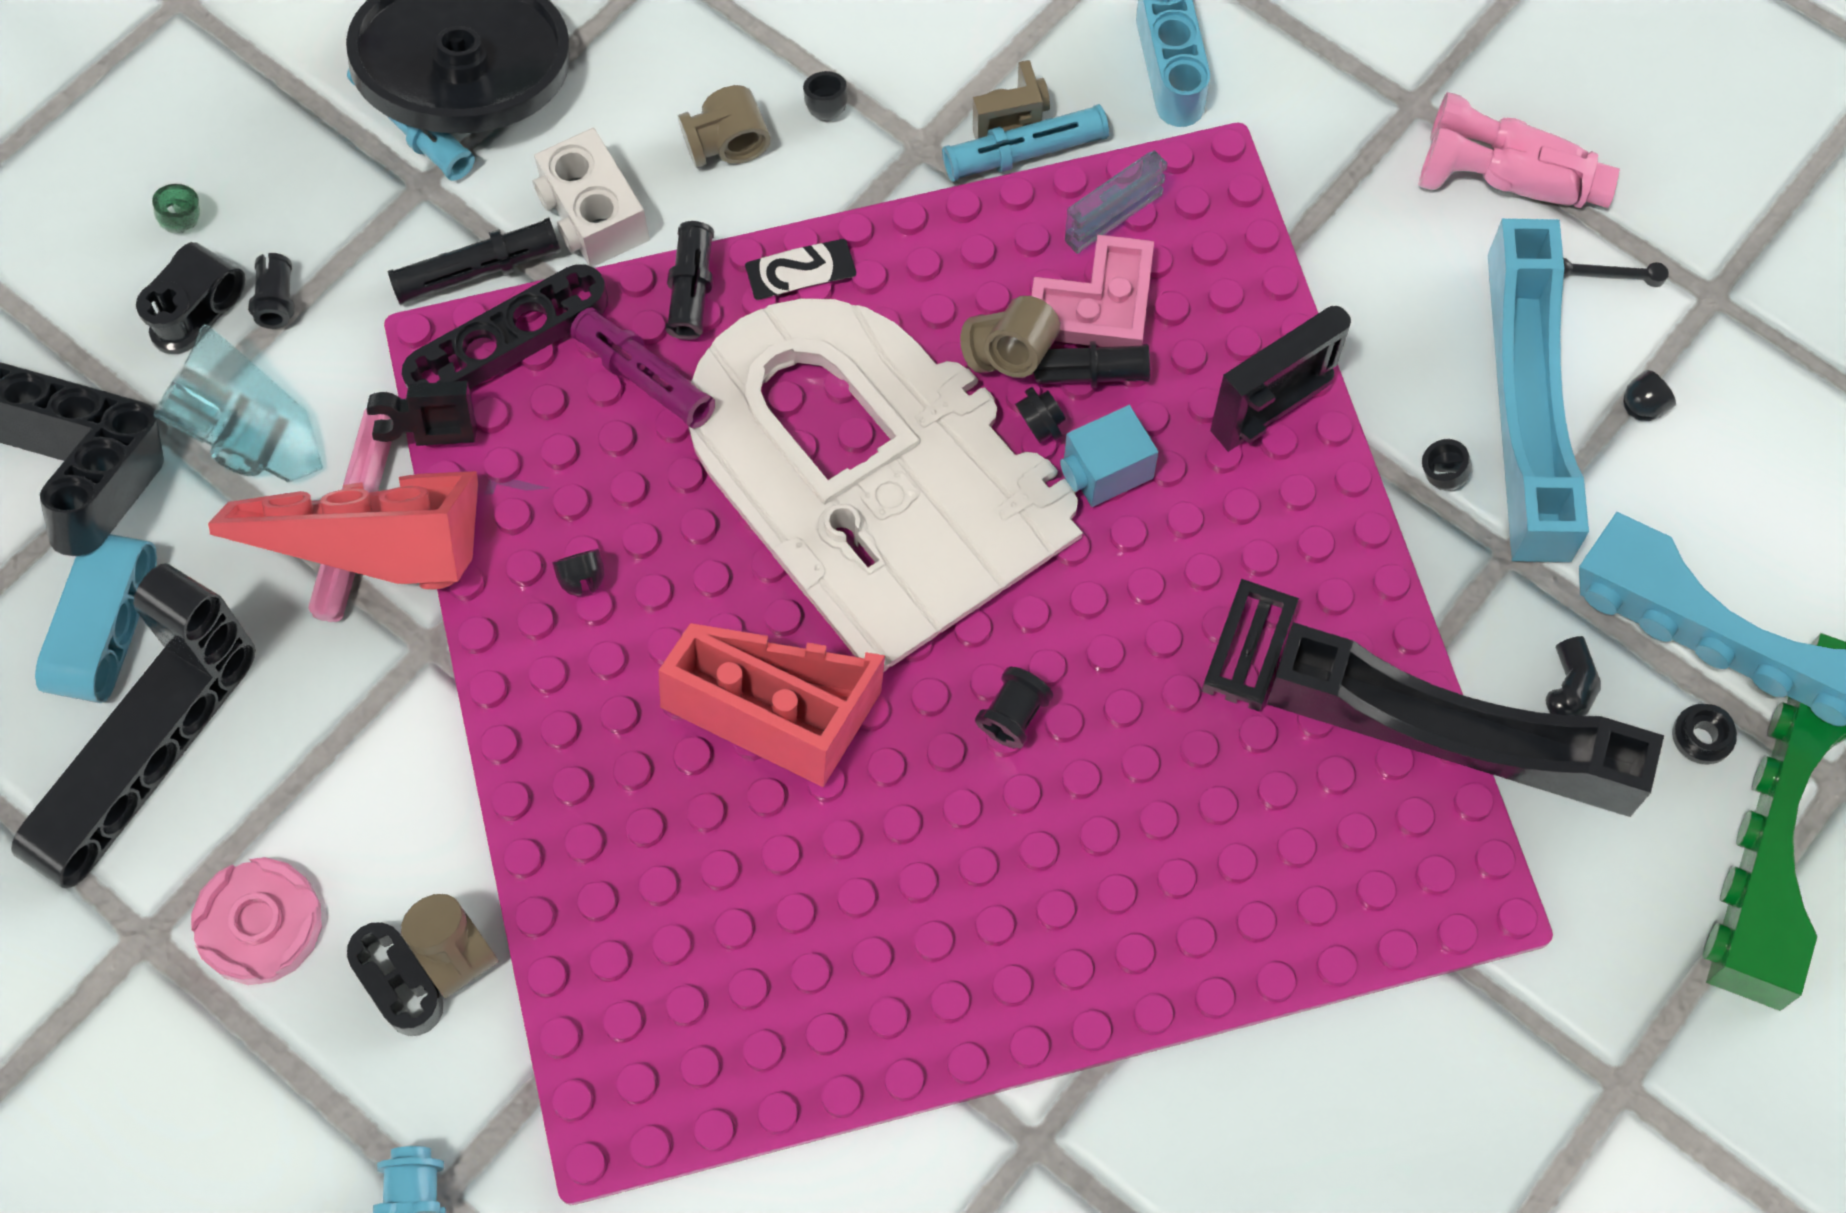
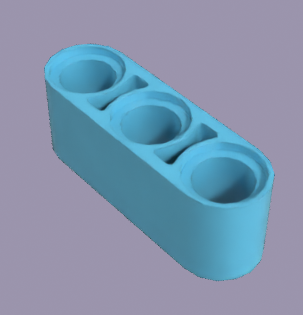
M1138 0L1136 24L1158 115L1167 124L1175 127L1193 125L1201 119L1204 113L1210 82L1209 65L1193 0Z
M110 534L95 551L86 555L76 556L37 660L35 680L39 691L100 704L106 702L111 696L140 618L133 604L135 593L143 578L157 565V551L152 542Z

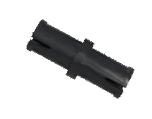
M686 221L682 222L680 227L678 226L675 266L670 268L668 272L667 285L672 289L668 323H666L665 330L669 335L684 340L697 339L703 333L702 322L705 296L712 290L713 275L709 271L712 238H714L715 231L704 222Z

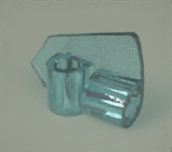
M203 325L184 366L175 375L155 409L154 417L201 443L206 442L211 445L210 454L212 458L224 468L237 474L256 476L263 470H266L286 482H291L321 470L323 465L307 411L209 325Z

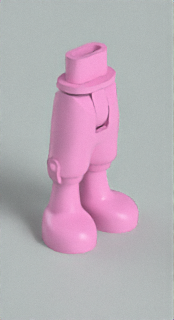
M1447 92L1440 104L1430 136L1432 143L1426 155L1418 186L1434 190L1441 187L1453 172L1471 171L1484 174L1485 180L1496 189L1509 191L1531 199L1568 206L1574 204V207L1580 209L1585 202L1609 208L1615 194L1620 168L1599 163L1597 153L1591 151L1588 154V151L1557 135L1527 125V123L1519 119L1503 118L1500 121L1494 120L1473 109L1470 103L1462 96ZM1468 139H1474L1491 144L1493 150Z

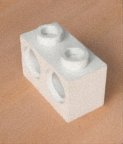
M594 127L534 154L540 176L532 180L534 189L546 211L553 208L557 210L562 219L557 221V227L571 253L580 250L588 265L594 267L650 241L644 209ZM574 178H581V179L576 180V181H569V180L574 179ZM597 219H607L600 223H592Z

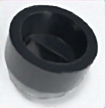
M822 71L812 74L805 80L803 84L804 101L811 115L818 119L831 120L838 117L845 110L848 93L847 83L843 76L831 71Z
M1645 370L1628 384L1623 403L1628 415L1639 421H1651L1663 416L1676 405V399L1668 384L1657 373Z
M1453 439L1438 440L1432 443L1422 456V467L1425 476L1439 490L1452 491L1461 488L1469 480L1472 462L1467 448L1461 442ZM1434 471H1437V472H1448V473L1435 474Z
M599 549L581 552L552 562L560 586L570 595L582 596L581 580H586L592 593L596 592L602 584L604 565Z

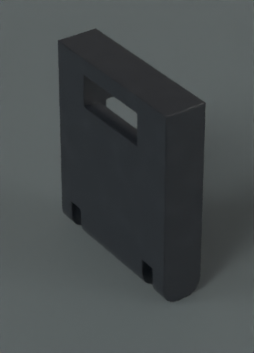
M1330 306L1223 374L1210 431L1228 452L1244 441L1250 444L1266 433L1267 426L1332 383L1334 377L1333 368L1338 365L1351 325V317L1342 307Z

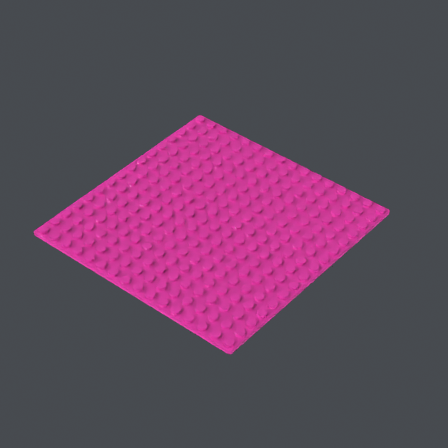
M1231 123L712 241L709 271L713 275L712 290L705 296L702 322L703 333L697 339H679L669 335L665 330L666 323H668L672 289L667 285L669 269L675 266L677 249L595 268L601 273L608 294V305L602 316L622 331L628 329L635 332L644 341L646 349L673 367L690 382H692L700 359L708 348L711 347L714 340L740 318L772 304L797 299H835L850 303L851 305L866 307L895 322L922 347L936 365L949 361L957 362L966 369L969 368L977 377L978 383L966 391V393L970 396L979 388L985 387L995 398L994 402L997 406L995 423L991 428L1015 455L1024 452L1038 453L1043 458L1048 459L1058 470L1057 476L1045 483L1049 488L1060 480L1065 479L1060 460L1064 458L1067 433L1127 405L1131 406L1159 452L1154 479L1094 507L1090 506L1082 490L1074 492L1078 501L1076 514L1071 520L1083 532L1081 539L1051 557L1050 560L884 671L881 694L824 787L660 708L658 670L690 623L768 636L769 643L805 649L807 642L826 645V652L855 657L710 478L695 453L689 427L680 417L650 397L624 375L617 376L605 369L602 365L601 357L591 351L586 345L574 339L570 333L470 389L477 426L475 442L416 446L414 433L406 432L414 474L477 471L478 491L473 558L458 582L448 587L437 589L557 1191L560 1199L565 1204L577 1205L1531 952L1546 947L1552 940V928L1494 775L1267 705L1281 655L1293 622L1354 640L1373 655L1403 672L1432 685L1461 695L1463 693L1339 366L1337 365L1333 368L1334 377L1332 383L1327 388L1267 426L1266 433L1250 444L1244 441L1228 452L1210 431L1223 374L1318 314L1250 131L1243 123ZM1097 234L1154 241L1142 344L1149 345V382H1143V380L1097 382V388H1091V382L1039 384L1035 380L1034 372L1024 378L1011 377L997 369L981 374L974 372L966 363L961 350L960 334L962 326L968 318L981 314L989 315L1004 312L1013 299L1019 296H1031L1034 277L1091 283ZM839 239L847 241L856 269L854 277L811 285L760 300L754 298L745 268L747 262L805 246ZM543 280L389 315L384 321V327L398 396L401 399H406L408 390L401 373L402 365L411 353ZM580 287L571 291L572 296L577 295L581 300L588 299L591 296L590 291L584 292ZM556 299L551 300L556 315L563 314L562 307L558 308ZM539 311L525 312L518 318L516 327L523 331L538 330L546 322L547 316ZM488 338L474 340L467 347L466 355L472 359L487 358L493 354L497 344ZM1054 341L1049 349L1089 348V345ZM615 343L613 344L612 348L629 361L632 359L630 354ZM456 354L449 356L450 363L453 362L456 372L462 370ZM795 363L793 366L778 370L766 383L762 384L761 393L768 409L827 480L846 468L851 470L857 465L866 462L878 452L877 448L891 440L849 391L848 383L837 378L822 366ZM640 365L639 369L644 370L645 366ZM431 369L421 374L422 378L426 379L429 383H436L440 380L439 376L435 375ZM656 374L653 375L652 378L672 392V386ZM1031 386L1038 396L1048 390L1067 419L1058 425L1063 436L1056 441L1051 436L1042 443H1039L1015 405L1027 397L1024 391ZM843 527L835 529L844 532L846 542L867 567L875 563L860 543L858 547L854 544V534L851 530ZM599 549L604 565V578L596 592L592 593L584 579L580 581L582 587L581 597L568 594L560 586L552 562L581 552ZM1241 579L1299 598L1260 712L1248 708L1249 703L1241 700H1237V703L1227 701L1224 694L1215 691L1213 695L1201 692ZM1248 597L1220 674L1221 677L1232 679L1260 600ZM1271 604L1246 674L1244 685L1255 688L1283 608ZM1010 666L1021 668L1037 676L1053 692V699L1046 707L1040 706L1025 731L1027 741L1024 746L1014 749L993 740L975 723V717L978 712L989 708L1004 683L1001 680V676L1005 669Z

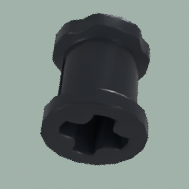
M1010 666L1005 669L1001 676V680L1004 683L989 708L978 712L975 717V723L990 738L1014 749L1024 746L1027 741V735L1025 734L1027 727L1040 706L1046 707L1053 699V692L1037 676L1021 668Z

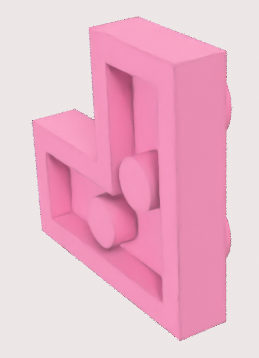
M1097 234L1091 283L1034 277L1031 296L1042 299L1049 304L1057 313L1060 321V332L1054 341L1089 345L1090 342L1096 341V346L1099 347L1142 346L1154 241Z

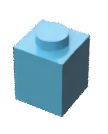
M1127 405L1067 433L1064 458L1060 460L1063 475L1073 491L1082 490L1090 506L1094 507L1154 479L1159 452L1131 406Z

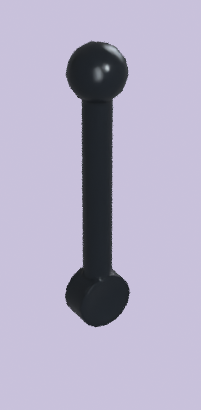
M1563 257L1564 279L1570 274L1642 279L1651 287H1660L1665 283L1669 275L1667 267L1658 262L1649 264L1646 269L1575 264Z

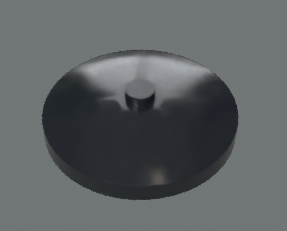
M367 0L355 13L349 25L346 38L349 71L360 94L374 108L391 119L418 129L441 133L489 131L511 125L531 116L550 102L558 93L566 79L570 61L568 29L560 12L550 0Z

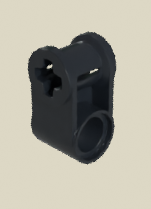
M190 242L182 246L160 274L140 292L136 300L138 315L149 326L148 333L153 345L159 351L166 354H181L192 349L216 320L240 298L245 286V273L241 268L199 243ZM153 301H154V303H155V305H156V308H157V310H158V313H157V314H156V312H155V310H154V308H153V306H152V302H153ZM181 321H182V323H183V325H184V327H185V329H186V331H187L186 334L184 333V331H183V329H182V327H181V325H180V322H181Z

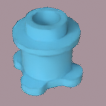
M404 1146L391 1149V1159L377 1163V1172L384 1173L383 1203L373 1205V1213H446V1208L440 1207V1202H437V1172L444 1170V1161L431 1158V1148Z

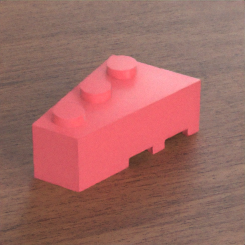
M690 623L658 670L660 708L824 787L881 694L885 655L866 652L865 658L826 652V645L807 642L805 649L769 643L768 636Z

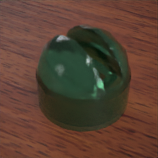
M168 184L159 188L154 193L152 198L153 211L160 227L168 232L179 234L197 225L200 216L199 198L191 187L183 184ZM172 206L176 213H171L167 208Z

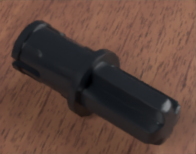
M1096 341L1090 342L1089 348L1049 349L1035 369L1034 377L1039 384L1091 382V388H1097V382L1141 380L1149 382V345L1096 347Z

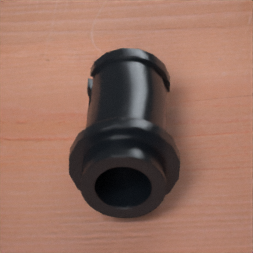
M268 253L269 263L267 269L266 257L262 254L255 260V295L249 299L248 310L257 325L268 329H278L286 326L295 312V304L290 299L292 262L282 254Z

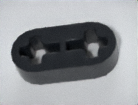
M383 922L369 923L360 927L351 936L347 945V959L350 967L383 1017L397 1032L407 1036H420L431 1031L439 1023L443 1014V999L440 991L404 938L393 926ZM376 941L383 947L394 944L389 947L386 953L395 969L387 975L373 961L363 964L371 957L368 947ZM404 982L417 997L427 993V996L420 1001L423 1012L415 1018L407 1012L397 1015L403 1009L404 1004L395 989Z

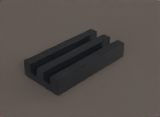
M1241 579L1201 692L1213 695L1214 691L1226 695L1225 700L1237 703V700L1249 703L1248 708L1260 712L1299 598ZM1251 597L1260 601L1233 677L1230 680L1221 677L1220 674L1247 599ZM1272 604L1283 609L1256 686L1253 688L1243 683Z

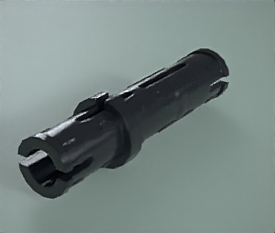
M545 218L543 221L501 234L500 229L489 232V239L450 252L441 253L435 257L395 270H388V276L399 305H404L408 301L453 288L502 271L505 276L515 272L514 266L553 253H560L561 249L550 218Z

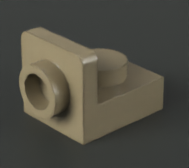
M1030 60L1018 62L1017 88L1009 90L996 89L987 94L973 97L972 130L975 139L987 136L988 130L997 127L1007 131L1042 121V112L1050 110L1047 84L1044 78H1035Z

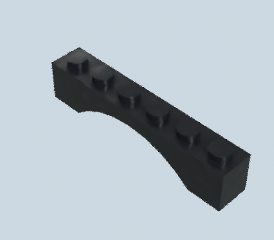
M1293 622L1267 701V705L1628 817H1631L1651 794L1664 739L1662 734L1603 716H1570L1540 713L1501 706L1467 697L1432 685L1401 671L1373 655L1354 640Z

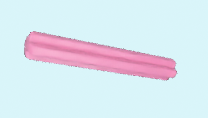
M364 410L343 485L363 482L364 490L368 492L379 490L392 441L380 442L373 440L372 431L375 420L391 419L389 416L384 414L368 415L367 410ZM320 564L308 606L314 618L328 622H339L343 618L355 576L354 572Z

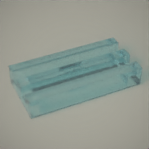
M1155 150L1150 151L1067 209L1065 242L1078 254L1097 241V234L1106 235L1163 195L1164 188L1161 184L1165 182V175L1162 172L1167 170V162Z

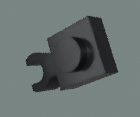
M468 381L409 384L406 399H401L399 396L389 392H377L369 395L366 408L367 414H384L391 418L388 420H375L372 431L373 440L389 442L398 439L403 433L413 432L416 446L475 442L477 426Z

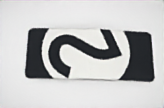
M845 239L796 248L749 261L745 264L756 300L856 275V269Z

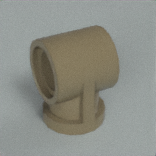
M732 85L713 92L704 101L702 113L692 117L689 112L677 115L686 146L696 168L707 165L706 158L719 154L722 161L730 164L749 162L764 153L771 142V136L752 91L745 86Z
M1019 296L1011 301L1004 312L976 315L965 321L960 334L963 357L974 372L982 374L997 369L1005 375L1024 378L1035 371L1058 336L1060 321L1053 308L1042 299L1033 296Z
M433 894L424 897L413 904L404 915L401 924V935L445 999L499 962L459 902L448 894Z

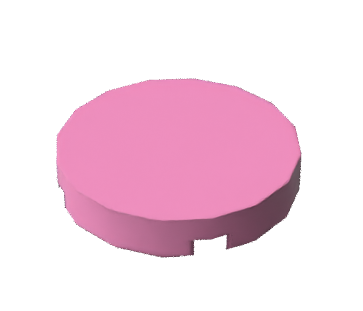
M266 857L249 859L251 862L242 863L236 867L232 864L217 872L200 891L191 913V930L194 932V941L201 959L223 978L246 985L274 982L295 971L312 953L322 928L321 903L311 883L288 863Z

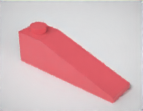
M477 471L400 476V487L375 492L364 490L363 482L343 485L342 490L330 492L320 500L314 501L311 500L309 493L303 491L230 501L208 523L210 535L388 582L396 584L419 583V586L423 589H441L458 582L473 558L478 491Z

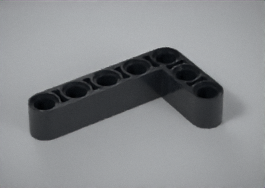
M0 362V443L64 461L40 492V502L49 543L56 552L62 555L80 556L93 552L103 544L163 466L164 456L156 411L151 405L138 400Z
M168 563L156 566L143 578L137 588L133 603L136 612L165 648L22 823L12 841L11 851L15 857L62 888L74 887L89 874L244 678L255 658L256 649L254 643L223 598Z

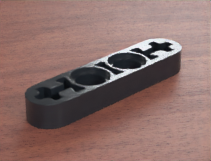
M575 264L566 267L415 350L406 358L402 365L401 374L407 390L409 384L429 383L421 375L429 369L439 376L440 380L437 382L468 381L469 389H472L569 335L572 323L581 311L592 307L601 314L604 313L608 305V294L601 273L594 267L586 264ZM580 287L584 292L590 291L591 296L588 299L581 300L577 295L572 296L571 291ZM556 299L558 308L562 307L563 314L556 315L551 300ZM528 311H539L547 316L544 325L535 331L520 330L516 327V322L523 313ZM488 338L497 344L493 354L487 358L472 359L466 355L467 347L474 340ZM453 354H456L462 369L456 372L453 362L450 363L448 358Z

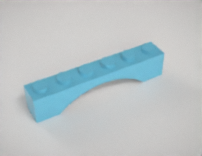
M1502 218L1487 257L1512 561L1572 562L1589 533L1584 477L1577 465L1571 447L1562 393L1560 329L1564 260L1560 220Z
M1616 511L1579 566L1580 595L1593 608L1608 615L1618 613L1638 623L1648 635L1664 642L1673 640L1694 650L1701 660L1715 668L1727 669L1729 667L1751 678L1756 686L1772 696H1788L1811 707L1815 715L1829 724L1835 726L1846 725V649H1831L1795 642L1763 630L1726 608L1700 584L1684 563L1671 536Z

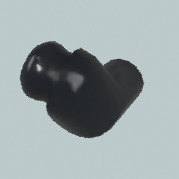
M1576 636L1558 643L1555 647L1566 678L1562 682V688L1549 691L1545 701L1550 714L1585 716L1588 714L1601 690V680L1585 638L1583 636Z

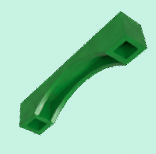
M1820 633L1811 643V645L1831 649H1846L1845 641ZM1788 697L1787 703L1781 702L1778 705L1770 722L1768 736L1775 738L1776 741L1771 757L1765 756L1762 759L1754 777L1752 790L1760 793L1755 812L1748 811L1738 832L1736 845L1744 848L1739 868L1733 866L1730 869L1722 887L1720 901L1728 904L1723 925L1720 923L1714 925L1704 949V959L1712 962L1706 983L1779 1011L1802 996L1818 937L1805 910L1795 873L1794 831L1798 807L1811 773L1823 756L1832 747L1846 740V725L1835 726L1829 724L1815 715L1811 707Z

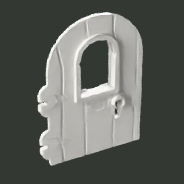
M797 299L768 305L764 309L757 310L740 318L721 333L697 365L691 383L715 399V409L710 419L699 428L693 429L689 427L695 453L708 475L853 655L859 658H865L866 652L885 655L884 671L1050 560L1051 557L1082 538L1083 532L1071 520L1077 510L1078 499L1074 493L1075 491H1073L1066 479L1060 480L1049 488L1045 483L1057 476L1058 470L1055 466L1038 453L1024 452L1015 455L991 428L995 423L997 406L994 402L995 398L985 387L979 388L970 396L966 393V391L978 383L977 377L970 369H966L957 362L949 361L936 365L922 347L895 322L866 307L851 305L850 303L835 299ZM795 363L822 366L837 378L848 383L849 391L891 440L877 448L878 452L866 462L857 465L851 470L846 468L827 480L768 409L761 393L762 384L766 383L778 370L793 366ZM843 527L851 530L854 534V544L858 547L860 543L875 563L867 567L846 542L844 532L835 529Z

